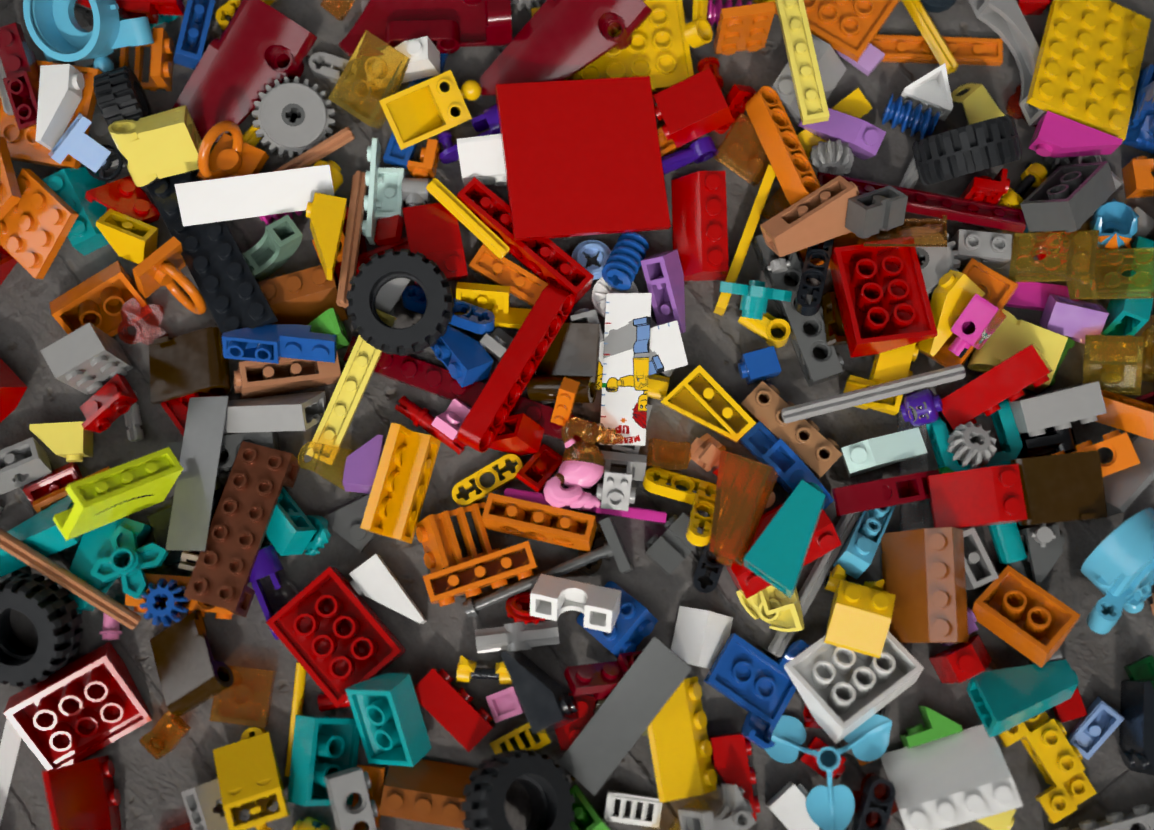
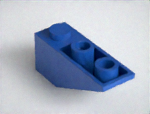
M448 325L444 336H441L437 343L431 347L437 359L442 361L449 370L451 377L456 379L462 388L488 378L494 360L478 341Z

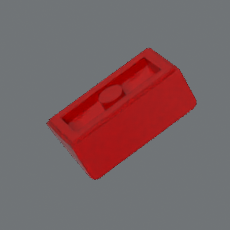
M70 462L53 470L52 474L24 485L22 490L30 503L33 505V501L82 479L83 477L77 463Z

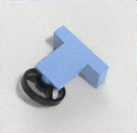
M79 113L48 155L61 164L69 154L85 165L88 173L95 179L100 181L115 179L123 168V158L120 152L110 145L99 144L84 132L92 122ZM108 149H112L116 154L110 155L111 152ZM118 159L117 170L112 175L105 177V170L111 167L112 161ZM99 170V177H97L93 172L96 173Z

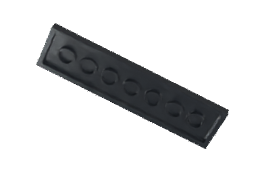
M198 170L161 178L146 186L172 237L174 236L181 242L183 249L181 255L221 333L247 327L253 329L277 322L278 319L226 222L183 226L174 184L203 181L197 176Z

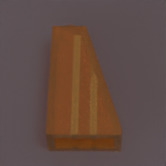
M722 450L719 460L709 551L717 557V562L725 566L731 567L733 563L742 566L743 558L748 552L779 474L771 466Z

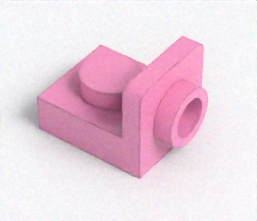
M455 398L445 412L436 416L431 425L454 440L457 438L458 431L471 408Z
M514 686L486 696L495 723L524 713Z

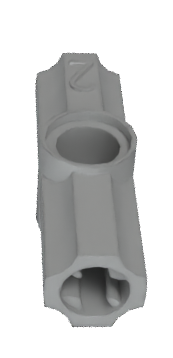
M553 620L540 621L537 625L534 623L525 625L524 622L504 624L503 627L475 630L477 653L482 654L503 650L508 652L530 650L531 647L560 644L558 622Z

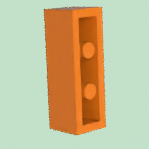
M566 377L563 378L551 422L567 427L580 382Z

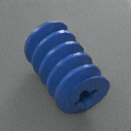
M892 93L882 114V125L892 120V129L900 123L902 133L910 127V136L912 137L918 131L920 132V140L924 139L927 135L931 136L941 112L937 111L932 117V108L928 107L922 113V104L918 103L912 109L913 100H908L903 105V96H899L893 101Z
M626 232L619 236L602 269V277L610 287L619 291L630 289L639 271V267H641L640 261L645 259L646 251L649 249V244L644 237L635 232Z

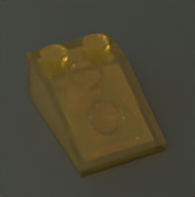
M366 30L328 99L368 126L381 129L386 116L379 100L399 92L410 58Z

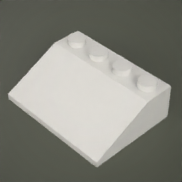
M889 631L880 658L824 643V636L784 665V669L814 719L836 744L912 686L924 669Z
M983 724L912 748L904 747L884 753L880 757L888 781L895 787V801L905 830H944L1023 806L995 737L988 736Z

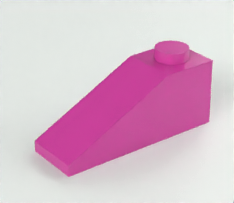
M1047 111L1038 121L1029 149L1034 150L1040 156L1052 158L1111 155L1122 144L1123 139Z

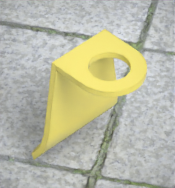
M964 84L951 93L953 102L963 104L969 125L1005 116L983 84ZM970 89L967 93L956 96L962 90Z

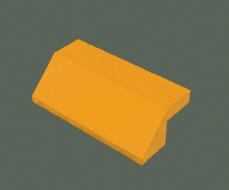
M391 422L361 523V529L412 544L417 528L416 524L419 521L441 444L440 440L432 435L411 431L401 424Z

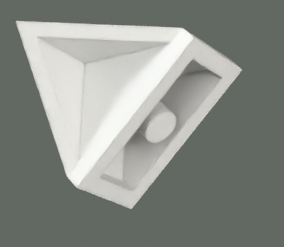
M945 63L906 86L900 95L903 96V105L908 100H913L912 109L920 103L922 104V113L930 107L932 108V116L937 111H940L939 119L945 121L953 108Z

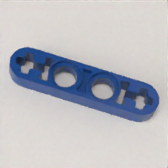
M407 286L402 292L403 306L424 315L427 303L424 290L421 286ZM453 298V316L449 324L481 335L489 334L494 330L495 316L493 312ZM456 312H464L465 314H463V315H455L454 313H456Z

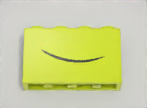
M167 447L68 484L66 491L74 502V506L55 514L53 521L67 541L163 502L181 474L183 467L171 449Z

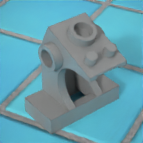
M593 450L592 463L604 466L603 484L598 483L596 495L601 500V508L628 511L629 503H635L636 487H631L632 480L643 481L647 455ZM611 463L627 465V467H612Z
M721 784L723 806L716 816H713V811L689 807L678 809L680 830H748L756 821L752 816L753 809L750 803L742 796L745 793L743 788H738L737 785Z

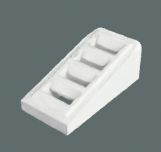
M607 790L603 820L659 828L663 802L660 803L659 798ZM615 799H621L619 815L613 814ZM627 800L632 801L630 816H624ZM637 802L643 803L641 818H635ZM649 803L654 804L652 820L646 819Z

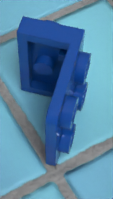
M609 581L604 587L621 590L620 613L611 633L585 628L583 613H580L577 617V623L618 658L620 653L635 652L638 644L653 631L658 620L647 608L616 583Z

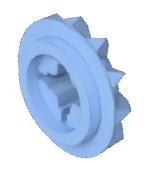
M586 240L576 246L572 253V258L594 276L593 280H599L602 278V269L610 256L611 250L601 241ZM598 254L597 263L599 266L592 264L586 268L587 258L585 256L592 258Z

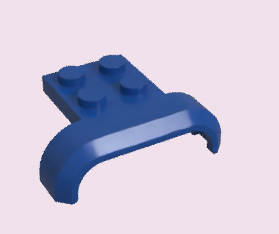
M735 633L730 634L704 682L748 711L742 726V735L762 749L774 747L775 743L771 740L773 731L796 691V687L784 669V665L810 646L802 640L795 641L786 649L783 656L775 662Z

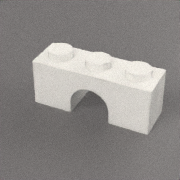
M540 574L530 593V615L557 621L561 613L575 610L584 614L585 628L611 633L620 613L621 590Z

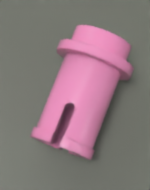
M104 612L102 631L99 632V635H102V640H119V635H122L120 622Z

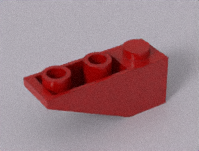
M742 732L708 736L712 746L711 758L713 767L725 784L737 785L738 788H743L745 793L742 796L750 803L753 809L752 816L757 821L756 813H760L758 796H753L752 784H756L754 767H749L747 755H752L750 740L745 738Z

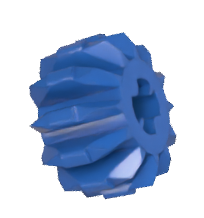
M163 578L159 579L158 585L155 583L148 584L150 593L142 592L141 596L147 600L139 605L142 609H148L143 617L145 619L152 618V624L157 626L161 623L164 626H171L172 620L180 622L182 619L179 612L187 613L189 611L187 607L183 606L184 602L190 601V599L182 596L186 590L185 586L177 587L176 580L171 579L167 582ZM164 597L168 598V600L165 602L167 605L166 608L162 607V605L164 604Z

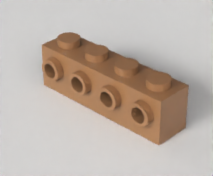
M762 381L739 406L756 424L760 421L778 440L781 438L817 479H820L842 456V453L839 451V445L831 438L826 439L821 435L819 427L809 419L807 421L802 419L784 423L781 417V410L795 405L790 401L786 403L779 396L780 392L775 386Z

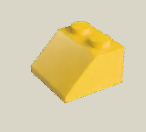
M840 580L833 595L824 643L880 658L891 623L896 595Z

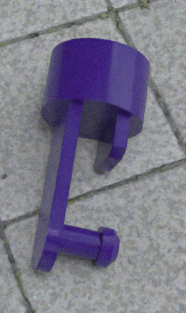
M497 104L484 109V114L473 118L471 121L476 132L490 128V130L477 136L501 134ZM444 131L439 133L437 138L444 148V151L439 154L440 161L446 164L459 160L457 144L453 145L451 132Z
M271 544L260 548L248 583L252 584L266 621L274 614L259 579L269 575L276 590L283 587L277 571L284 568L277 551ZM270 628L275 640H278L279 638Z

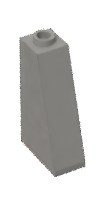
M325 391L228 400L223 433L306 431L319 423L327 408Z

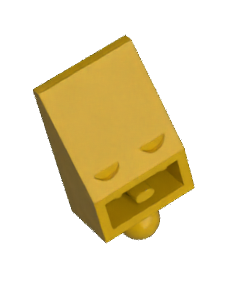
M449 70L379 100V103L400 150H403L471 120L472 118L464 99L470 101L478 99L482 89L475 80L465 81L461 89H459L452 71ZM442 82L447 83L449 87L447 92L440 90ZM452 107L458 108L459 115L457 117L451 115L450 110Z
M269 732L213 749L221 799L229 830H248L254 827L256 830H272L267 826V823L291 815ZM272 800L278 802V809L274 812L268 808V804ZM244 809L250 812V818L247 821H243L240 818V813Z

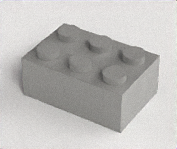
M90 322L40 350L57 380L86 395L95 394L116 374L125 377L127 371L133 369L119 342Z

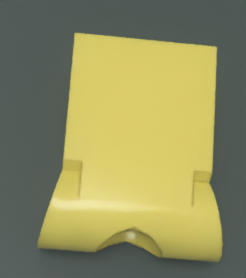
M186 105L146 116L138 121L119 120L108 126V131L117 149L128 160L127 169L137 187L145 186L156 178L161 179L199 169L198 152L202 140Z
M1002 309V312L1007 317L981 349H974L968 368L985 373L1035 343L1053 370L1047 374L1050 380L1036 388L1033 384L1025 388L1039 394L1050 385L1068 337L1024 320H1017L1010 312Z

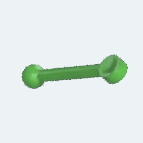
M1068 338L1049 386L1054 385L1055 376L1068 350L1075 346V341L1071 338Z

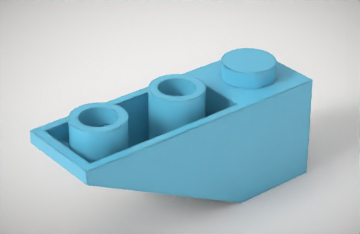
M896 505L863 511L833 566L840 565L846 574L857 580L871 565Z

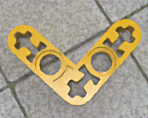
M652 467L647 469L643 479L644 489L653 494L691 504L692 509L686 538L695 546L702 547L709 544L714 531L721 496L719 487L713 483L662 468ZM676 485H682L688 490H679L676 488ZM697 511H705L710 516H701ZM698 526L703 527L702 534L697 533Z

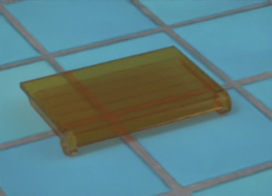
M943 215V218H904L903 225L892 228L889 231L879 230L878 234L864 238V246L947 247V215Z

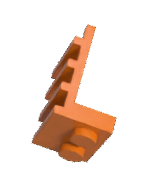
M153 28L154 43L135 47L134 74L143 89H150L151 91L165 89L166 91H172L174 42L164 28ZM129 47L120 48L119 68L123 66L128 67ZM144 47H151L149 82H142Z
M485 502L443 511L434 515L431 514L416 524V536L418 541L422 543L425 552L424 563L431 573L500 550V548L492 550L479 509L485 508ZM467 512H471L482 553L477 554L465 515ZM452 516L457 518L468 556L464 558L462 557L450 518Z

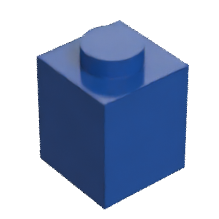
M774 346L745 353L742 355L740 363H738L739 374L742 379H746L747 385L777 377L782 371Z

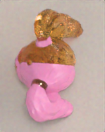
M574 417L567 420L561 428L565 450L558 473L545 484L543 489L545 500L551 506L558 508L568 505L572 509L599 508L601 501L591 493L583 492L582 490L589 489L595 485L604 473L605 458L595 443L615 445L622 442L624 438L621 434H617L614 428H605L602 423H590L585 419ZM577 435L580 436L582 441H575L573 438Z

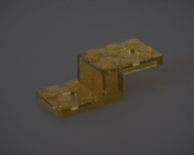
M1099 230L1015 233L1009 279L1014 282L1066 281L1070 300L1154 298V248L1102 249ZM1038 254L1047 255L1042 260L1033 259ZM1126 270L1136 271V273L1130 277H1125L1121 275Z

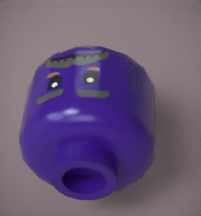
M928 388L907 393L904 396V401H901L900 404L905 422H910L914 427L936 422L939 418V411H943L940 396H934L933 392Z

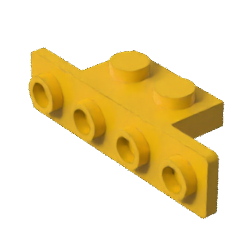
M457 282L456 299L493 312L495 327L520 329L531 309L510 307V286ZM456 312V313H454V314H455V315H463V314H465V313H464V312Z

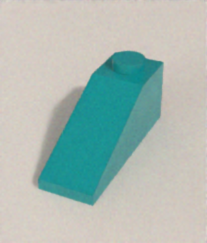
M282 487L266 535L281 556L302 555L317 530L285 488Z

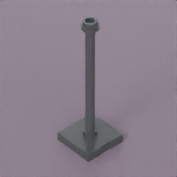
M608 517L599 521L607 540L603 543L604 546L475 601L472 597L467 598V601L463 602L467 616L469 618L472 616L477 617L479 616V610L533 588L540 574L559 577L606 556L609 558L614 557L620 573L626 574L633 571V565L614 520Z

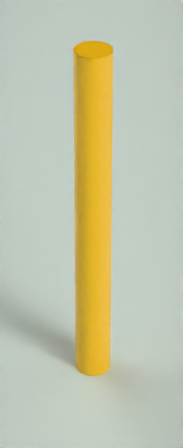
M296 662L285 767V776L287 777L290 775L296 715H302L306 670L298 662Z

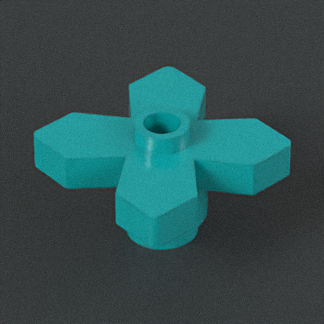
M749 280V285L720 282L719 292L742 295L739 309L742 310L741 317L762 320L763 313L767 311L768 299L791 302L792 291L765 287V282Z
M118 526L110 538L114 551L110 557L98 559L90 571V575L106 583L121 577L123 592L135 599L141 600L142 592H146L148 589V581L143 570L162 566L169 552L154 543L138 549L136 534L122 526Z

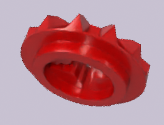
M530 592L519 593L510 597L506 602L505 610H507V617L514 618L515 623L524 622L527 625L532 622L537 625L539 620H546L530 615Z

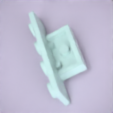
M372 138V146L367 147V161L370 162V171L366 170L365 183L366 186H369V193L364 196V210L367 211V220L362 222V234L366 236L370 245H375L374 237L378 219L400 215L403 218L402 179L405 178L404 168L380 167L381 145L378 138Z

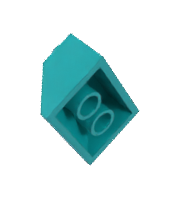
M79 167L78 169L64 168L42 179L79 214L68 234L72 246L77 251L86 256L109 244L96 227V221L107 212V207L95 200L91 203L85 198L86 191L107 184L106 181H100L92 177L86 167ZM99 170L96 173L93 172L97 177H99Z
M386 673L351 685L345 689L368 763L414 767L430 751L432 746L410 674Z
M296 715L287 802L302 806L331 805L324 776L357 766L360 734L355 718ZM354 793L347 797L346 805H352Z

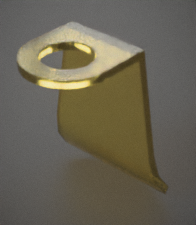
M308 442L299 452L298 464L301 468L317 473L345 491L342 480L346 457L355 450ZM312 448L314 451L313 458L310 462L305 463V453L308 449Z

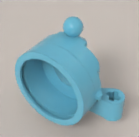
M23 0V14L27 30L35 44L44 52L47 62H72L94 59L93 68L105 73L114 70V64L108 57V55L114 52V49L154 43L148 16L119 21V6L116 4V0H88L93 13V31L91 32L84 30L77 23L74 15V6L77 0Z
M1146 508L1138 512L1116 528L1094 549L1081 567V573L1105 595L1096 603L1087 616V625L1095 633H1109L1121 617L1123 609L1128 613H1139L1144 608V601L1152 595L1151 586L1154 585L1153 508Z

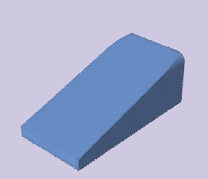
M1099 696L1087 709V716H1083L1066 738L1070 745H1074L1087 760L1092 757L1125 719L1120 712Z

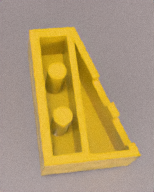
M700 365L661 401L662 405L735 443L740 441L756 425V422Z

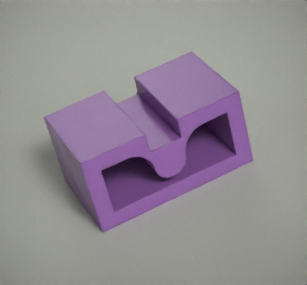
M1049 294L1039 323L1043 328L1060 335L1069 336L1076 342L1086 344L1088 341L1098 343L1109 313L1099 304L1086 301L1079 302L1068 297Z

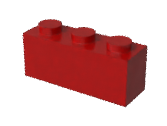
M432 668L414 687L417 700L470 752L494 727L491 723L494 718L483 707L478 710L471 703L474 698L463 687L458 690L451 683L454 678L444 668L440 670Z

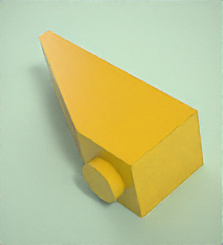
M315 192L313 202L308 201L306 217L310 218V230L326 279L332 281L346 215L347 198Z
M950 270L940 278L938 286L934 289L930 306L938 335L919 341L918 346L921 352L934 357L952 335L951 328L974 295L978 294L983 297L985 294L964 273Z

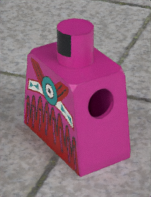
M975 294L951 328V331L957 335V338L948 350L962 358L971 345L977 350L981 349L1007 316L999 308L978 294ZM975 327V331L969 335L970 329Z

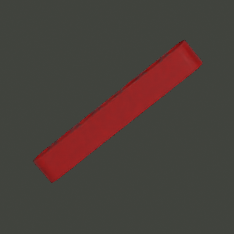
M547 285L543 289L462 423L457 435L459 442L481 453L489 449L572 311L575 303V296L572 293L553 285Z

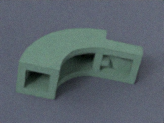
M289 215L267 225L261 240L243 253L258 282L264 280L284 265L296 252L302 241L303 234Z

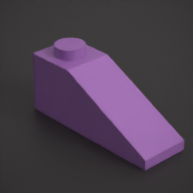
M828 108L830 115L828 121L802 125L800 120L798 126L826 141H829V139L831 141L840 139L841 143H849V148L852 149L854 156L862 160L876 156L886 134L885 131L865 120Z
M678 250L654 254L641 260L648 292L652 293L651 303L657 325L677 320L680 333L686 332L684 273Z

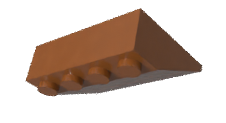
M954 527L884 533L881 539L883 579L885 580L883 590L896 595L888 631L900 643H969L963 530Z

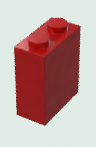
M710 67L653 95L657 103L654 106L655 114L659 121L664 119L665 125L661 126L667 141L673 139L676 148L734 121Z

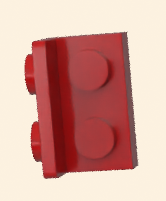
M1002 168L993 180L987 176L974 177L959 198L998 204L1001 196L1007 194L1009 190L1010 179L1007 178L1008 169Z
M116 374L79 407L86 418V421L82 423L84 430L97 433L106 431L117 418L127 413L131 406L139 400L123 375Z

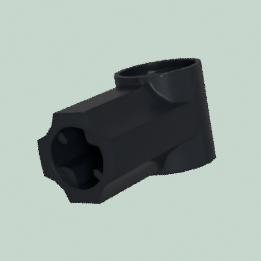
M1054 426L1049 427L1045 430V434L1029 437L1028 433L1020 435L1023 444L1020 452L1024 458L1048 453L1054 454L1063 450L1065 453L1076 451L1075 446L1077 444L1072 427L1056 431Z

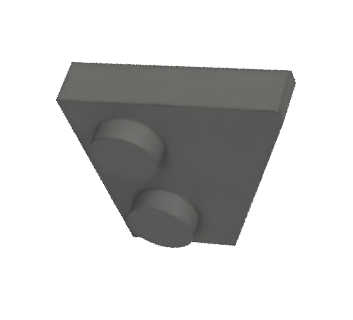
M370 494L324 516L328 521L329 528L361 552H364L377 535L360 528Z

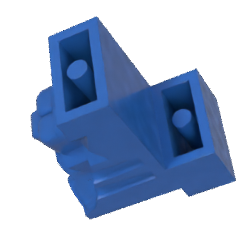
M1150 64L1140 71L1126 139L1122 144L1154 154V65Z

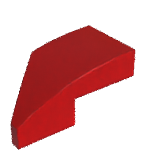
M734 84L725 100L734 120L730 122V125L733 123L740 125L745 122L741 114L746 110L745 104L756 93L753 87Z

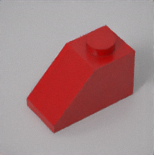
M524 413L508 416L489 448L518 456L537 453L541 446L545 429Z

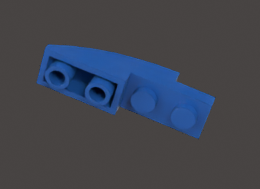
M264 325L253 329L249 327L236 329L222 334L223 357L228 359L278 364L280 358L284 357L335 363L337 357L336 335L311 332V325Z
M760 421L740 439V442L777 478L776 482L789 495L792 494L801 480H804L808 484L809 482L815 483L823 490V494L826 495L823 510L834 501L817 477L781 438L778 440Z

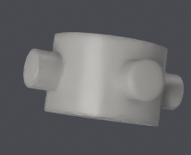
M779 258L771 261L767 269L772 271L773 274L787 271V267L791 266V264L785 258Z
M1046 523L1040 524V528L1035 529L1030 534L1040 544V547H1046V543L1056 538V534L1049 527H1046Z

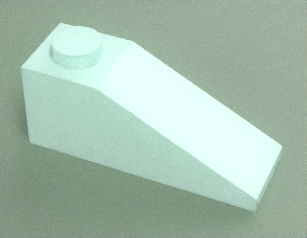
M919 427L867 439L841 448L842 458L849 478L928 453Z

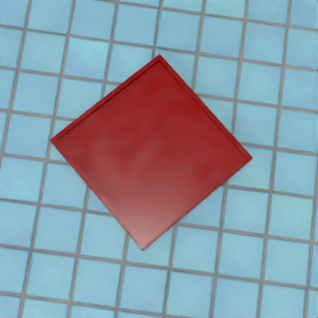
M650 76L496 84L495 93L514 241L664 230L671 227Z

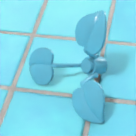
M874 714L843 738L848 743L847 745L838 750L833 747H824L818 752L801 746L806 740V730L803 724L795 717L782 715L771 737V740L775 743L774 747L764 750L775 761L784 764L793 763L797 759L799 751L815 756L819 768L827 772V787L819 785L810 791L806 800L807 812L812 821L822 830H845L852 819L855 801L852 792L847 786L836 785L833 787L832 771L839 766L840 755L851 748L854 756L859 760L874 761L879 759L888 747L892 721L885 716Z

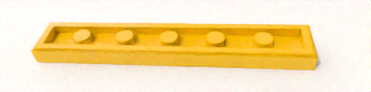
M769 164L725 282L736 283L776 175ZM720 293L713 313L721 316L722 314L724 315L732 295L731 293Z

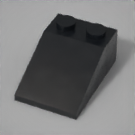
M505 651L501 653L533 734L552 732L579 719L577 714L579 707L575 698L572 695L569 696V693L528 657L518 652Z
M1126 679L1121 681L1120 713L1125 718L1120 724L1119 745L1122 749L1121 758L1125 766L1131 771L1154 776V689L1150 680Z

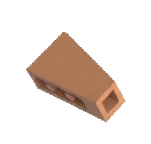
M839 175L760 225L766 245L779 257H783L850 233L851 231L845 228L848 199L859 195L857 186L852 181L848 182Z
M338 353L335 363L284 357L280 358L278 364L256 361L239 362L238 371H234L233 378L235 394L240 393L241 399L267 397L338 383L341 376Z

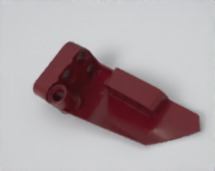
M242 0L221 38H216L209 44L172 109L184 105L187 106L201 140L218 122L228 120L233 121L239 126L256 109L254 101L261 102L258 93L266 94L265 86L267 84L273 88L275 87L274 80L276 79L281 84L284 82V77L294 79L295 76L299 78L303 74L304 63L302 60L308 55L318 37L261 0ZM222 134L215 140L214 143H217L219 141Z
M370 0L353 28L339 43V46L349 56L384 55L403 41L425 36L430 38L440 54L456 52L459 47L508 46L512 41L511 0Z
M547 0L479 78L482 89L481 95L496 96V84L565 81L611 49L622 50L627 48L633 39L632 32L640 27L652 13V10L642 0ZM618 31H621L618 36L614 37Z

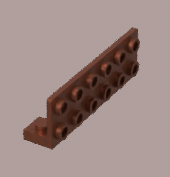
M245 441L241 443L208 530L206 550L200 551L184 594L186 598L227 609L239 616H247L255 594L254 590L247 586L282 487L293 488L302 464L292 453Z

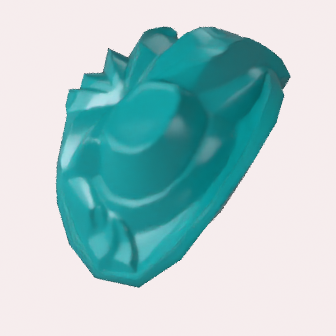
M306 515L317 531L307 545L305 555L315 556L320 554L319 549L324 548V544L329 543L331 534L328 531V521L326 518Z

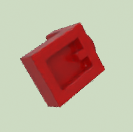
M814 736L806 748L819 752L820 749L829 746ZM803 752L799 760L827 780V772L819 768L816 757ZM840 755L841 760L837 769L832 771V780L834 778L837 780L846 768L844 763L847 758L843 755Z

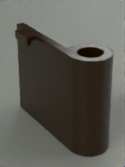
M563 324L536 369V374H533L527 384V393L530 400L556 402L559 387L563 378L566 377L580 382L575 403H593L595 401L601 324Z
M208 327L173 338L165 336L155 339L154 343L149 345L152 404L155 405L197 392L211 396L225 395L230 392L229 359L223 357L222 333L219 327Z
M1099 450L1010 460L1011 464L1019 465L1028 518L1018 522L1019 525L1108 517Z
M195 610L180 622L175 623L150 639L165 703L173 715L183 716L233 685L234 676L229 666L213 659L201 610Z

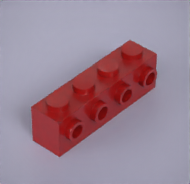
M1031 344L941 399L943 411L941 412L953 430L960 424L965 425L970 421L976 424L975 417L982 413H985L986 417L1001 409L999 403L1008 398L1010 402H1013L1025 394L1023 389L1033 384L1036 388L1050 380L1047 374L1053 370L1036 344Z

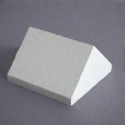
M679 606L671 651L686 664L711 669L730 636L733 617L708 610Z

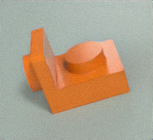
M427 139L426 147L421 149L420 162L410 160L407 162L408 171L413 177L435 178L441 151L438 140Z

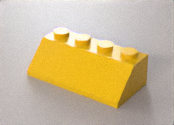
M697 676L687 677L683 680L647 727L660 803L700 796L717 790V774L713 769L711 758L712 746L708 740L706 729L707 717L703 712L702 689L698 683Z

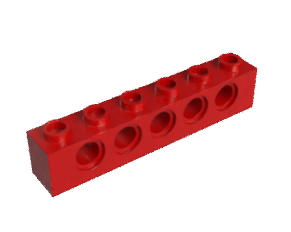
M474 177L457 193V198L510 247L509 253L549 285L572 293L575 296L574 305L590 290L594 276L549 238L514 241L510 206L477 178Z

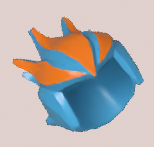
M1113 199L1101 205L1094 212L1092 221L1089 222L1090 232L1087 234V237L1093 235V239L1096 241V251L1104 244L1105 248L1112 250L1113 257H1115L1119 247L1125 245L1129 250L1131 249L1130 241L1132 236L1138 231L1139 215L1131 206Z

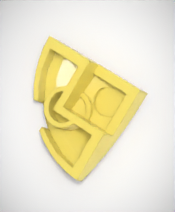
M772 585L747 599L740 590L736 591L742 606L755 620L760 618L771 624L769 628L777 631L795 632L804 630L803 615L796 588L791 598Z

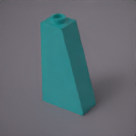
M1138 236L1131 244V249L1126 250L1106 310L1109 314L1099 338L1124 346L1149 321L1154 299V241Z
M801 480L743 558L744 566L789 598L794 594L826 496L818 485L813 482L808 484L804 480Z
M69 495L7 531V533L46 557L77 544L82 536L79 535L66 541L53 521L55 514L73 508L74 502ZM0 548V577L27 566V564Z
M123 517L84 533L69 571L106 594L115 580L107 583L90 575V571L98 559L111 556L114 549L110 538L118 526H122L135 533L139 549L152 531L150 525ZM67 590L70 593L68 597L71 601L75 600L78 605L76 608L77 614H82V611H93L96 608Z
M1064 659L1047 662L1042 668L1037 664L981 672L971 677L966 691L988 736L995 737L1070 699L1079 681L1076 672L1071 669L1068 661Z

